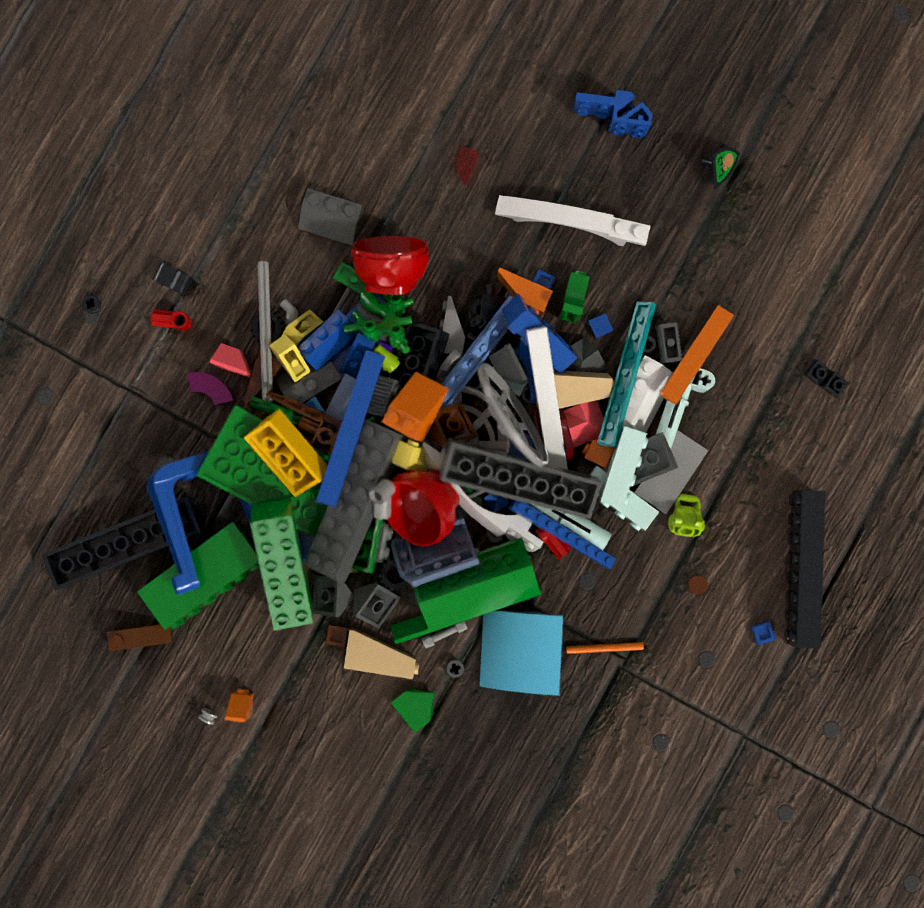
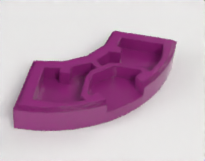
M201 372L187 373L191 392L207 394L215 406L234 401L229 388L218 378Z

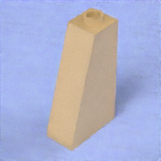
M553 370L559 409L610 397L614 380L608 373L563 371L560 374L557 370Z
M355 628L350 629L344 669L413 679L414 674L418 675L419 663H416V657Z

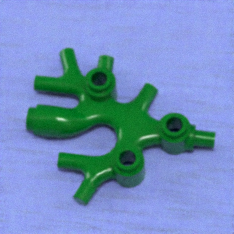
M363 291L360 294L361 304L368 312L380 315L384 320L376 324L372 320L366 321L359 311H354L352 316L357 323L344 325V332H361L364 336L375 342H378L379 335L385 334L389 336L392 347L401 349L403 353H408L410 348L407 345L408 341L405 338L404 329L401 325L412 324L411 316H399L405 313V307L414 304L413 299L409 297L403 300L401 295L382 294L387 303L381 304L373 293Z

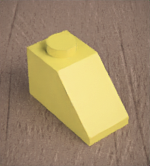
M309 309L290 323L281 337L285 334L298 348L323 324V321Z
M285 334L269 345L278 361L294 382H297L311 372L296 345Z
M410 439L407 442L399 441L391 463L412 471L427 472L428 470L425 449L418 447L419 443Z

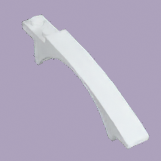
M499 195L495 215L512 218L513 221L517 222L537 221L578 228L602 236L620 246H624L626 242L645 246L650 230L649 225L615 218L611 214L545 201Z
M422 443L419 447L425 449L427 468L439 471L446 448L443 447L438 452L427 443ZM450 483L459 496V505L495 536L499 537L505 533L506 537L512 541L522 537L526 550L529 552H534L541 548L543 541L528 532L532 525L531 522L519 515H501L490 512L473 502L459 485Z

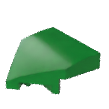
M412 687L391 702L414 733L430 722L434 714L433 698L435 697V691H420Z

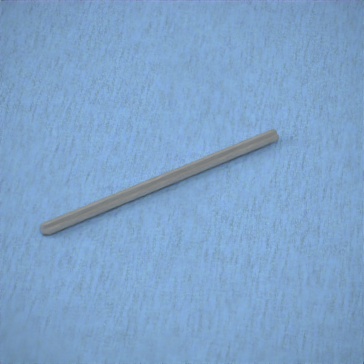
M259 261L258 292L262 400L273 403V399L266 396V393L273 389L272 351L269 346L271 344L269 263L267 261Z

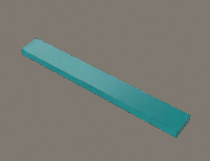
M636 302L597 444L600 446L617 448L656 307L654 302Z

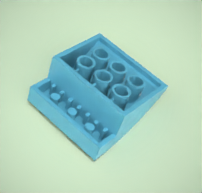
M495 610L483 614L480 686L513 692L559 695L563 616L515 610Z

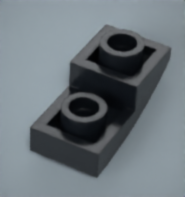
M814 359L804 373L812 382L836 398L841 395L849 383L836 371H831L818 359Z

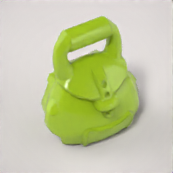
M681 493L675 500L674 512L670 515L668 521L669 529L675 535L694 537L700 536L701 532L704 531L705 521L700 511L701 502L696 495ZM680 501L696 503V506H682Z

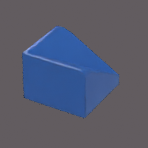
M490 493L483 498L493 513L509 505L506 497Z

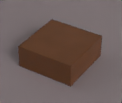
M329 624L326 644L345 647L349 627Z

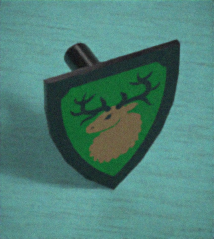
M729 146L722 147L711 154V159L703 158L701 160L702 166L712 168L714 189L726 181L732 173L740 154L737 149Z

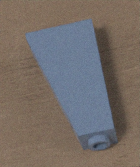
M345 373L325 413L343 421L356 382L355 378ZM326 430V431H325V432H326L325 436L328 437V436H329V431Z

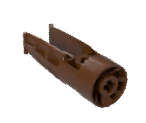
M270 389L266 396L305 415L302 416L299 427L295 426V428L312 447L332 455L342 420L305 403L275 393L274 389ZM260 412L256 417L264 420L270 415ZM326 430L329 431V436H328V437L325 436V434H326L325 431H326Z

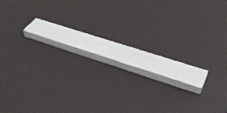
M542 326L527 329L526 334L543 443L549 458L548 464L568 469L547 328Z

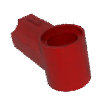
M154 309L151 314V323L155 327L187 331L192 326L191 317L181 311L172 312ZM184 317V324L179 326L178 320Z
M541 528L535 529L537 535L544 544H547L557 559H560L571 550L567 544Z

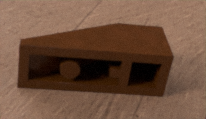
M261 351L257 355L258 359L255 361L244 403L248 406L252 402L250 401L252 396L258 398L262 394ZM272 351L273 381L282 372L284 367Z
M160 624L115 629L107 632L109 651L173 642L171 628L164 630Z

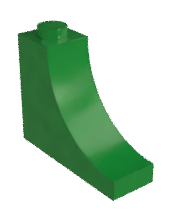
M582 271L571 272L558 319L575 324L579 321L583 313V304L590 278L586 276V273Z

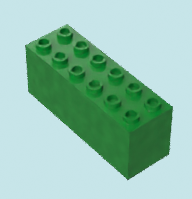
M291 497L252 504L251 527L274 631L312 624V598L305 565H303L304 559Z
M240 521L230 523L190 553L199 588L177 595L171 583V579L179 575L174 564L137 592L164 630L169 628L174 630L186 622V617L190 618L202 610L200 608L202 605L205 607L217 599V594L226 593L233 588L232 583L241 582L249 576L247 572L256 571L260 568L255 542Z
M522 537L477 552L476 555L480 564L414 587L417 601L429 632L541 595Z

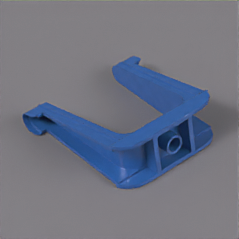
M209 451L161 467L150 476L146 486L179 575L171 579L177 595L199 588V582L174 497L173 487L178 479L184 482L196 477ZM239 498L251 526L252 504Z

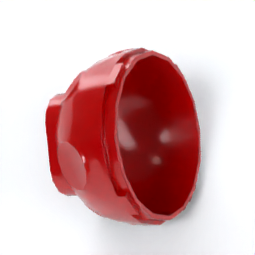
M407 236L365 238L355 242L351 250L354 270L365 283V291L379 294L401 295L410 292L417 286L416 282L422 278L430 259L428 243L424 240Z
M430 469L427 472L419 470L408 471L398 474L390 480L395 487V493L391 496V516L387 520L390 526L403 539L416 546L426 547L439 543L449 535L456 521V507L460 502L459 496L449 482L440 480L438 476L439 471L435 469Z

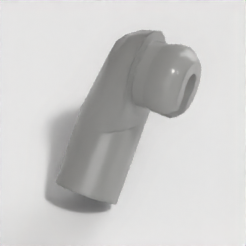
M284 299L280 306L286 311L284 324L288 326L298 318V310L287 299Z

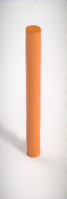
M643 642L566 646L567 654L644 650Z

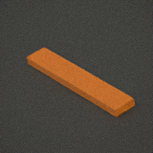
M719 305L716 307L659 395L675 405L678 403L734 317L732 313Z

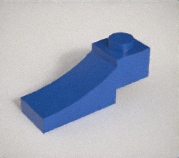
M520 341L518 347L515 346L514 353L527 377L529 403H537L529 347Z

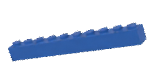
M513 499L508 509L604 568H612L616 558L527 503Z

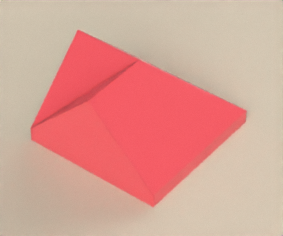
M221 343L212 356L210 363L221 369L251 379L252 370L243 352Z
M597 400L578 404L563 411L567 418V426L574 447L599 438L604 418Z

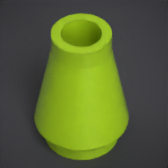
M380 344L371 351L385 356L382 369L388 373H391L400 364L397 360L398 357Z

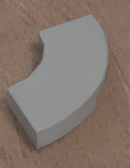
M456 349L442 363L435 382L442 384L462 358Z

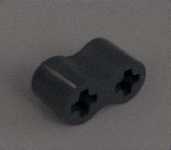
M161 262L152 280L185 296L193 278Z

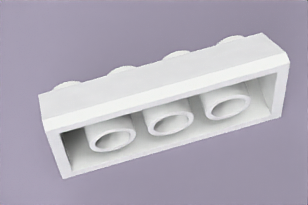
M647 356L641 358L623 423L625 427L644 433L647 432L664 399L659 394L673 374L664 365Z

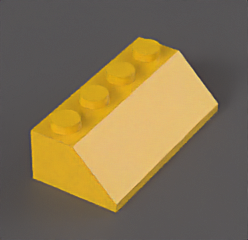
M280 409L264 419L244 437L294 497L323 480L328 465Z

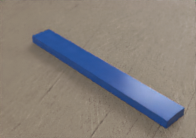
M368 350L365 352L316 500L317 502L336 507L385 358L383 355Z

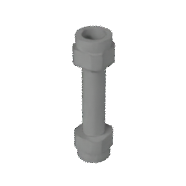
M465 621L433 635L428 634L421 639L425 648H429L435 645L434 642L455 632L461 633L468 628Z

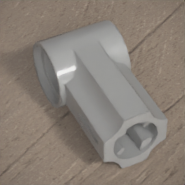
M383 479L369 492L370 499L373 501L374 517L379 520L388 519L391 516V496L395 493V487L387 479Z

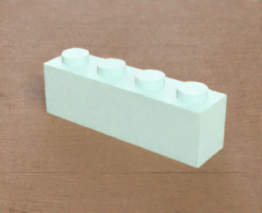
M622 426L617 448L614 449L598 499L599 501L623 508L624 504H628L630 499L628 491L636 480L634 472L636 467L639 468L642 456L640 454L641 450L646 448L648 438H646L647 433Z
M595 466L589 475L597 477L602 482L598 494L599 497L607 473L598 466ZM630 490L628 491L630 494L629 502L627 505L624 504L623 508L599 501L606 508L611 506L615 509L614 514L621 519L626 517L630 520L631 523L629 525L637 531L640 529L646 531L659 513V511Z

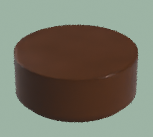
M694 575L688 580L687 586L690 592L700 595L707 590L708 583L704 577Z

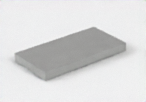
M678 430L671 448L678 468L640 483L634 491V494L664 514H667L708 452L707 449Z

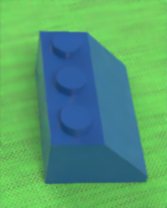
M338 309L297 349L313 368L318 371L358 332H344V325L352 323Z

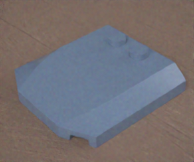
M459 506L456 507V521L451 532L439 543L426 547L416 546L403 539L396 531L395 539H392L391 542L400 577L413 587L480 564Z

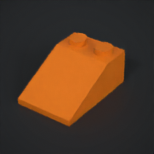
M499 267L497 279L512 297L520 294L527 308L531 306L541 318L553 291Z
M415 372L390 404L382 423L413 440L423 442L449 388Z

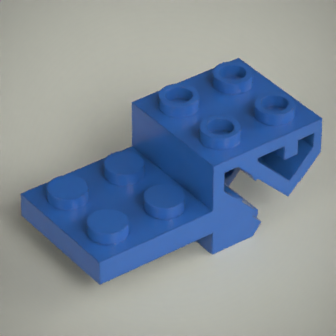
M616 90L614 97L579 92L576 94L573 112H577L581 116L592 114L596 115L597 118L610 117L608 132H612L613 135L622 136L629 134L633 138L645 137L652 121V113L643 102L636 107L632 104L635 98L632 92Z

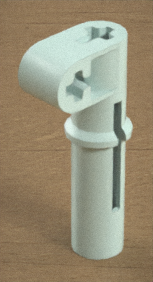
M701 368L696 374H698L697 380L699 381L693 384V378L676 404L669 427L668 424L675 404L667 400L656 434L664 433L670 449L672 448L685 406L689 404L687 400L690 391L694 390L703 393L712 388L715 384V377L711 372ZM704 378V379H705V383H707V384L702 385V384H703V381H701V379Z
M528 504L601 550L605 548L612 533L586 518L560 512L591 530L590 533L552 512V509Z

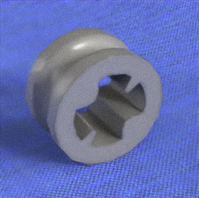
M202 708V715L200 714L198 718L207 724L214 725V718H217L218 714L210 709Z

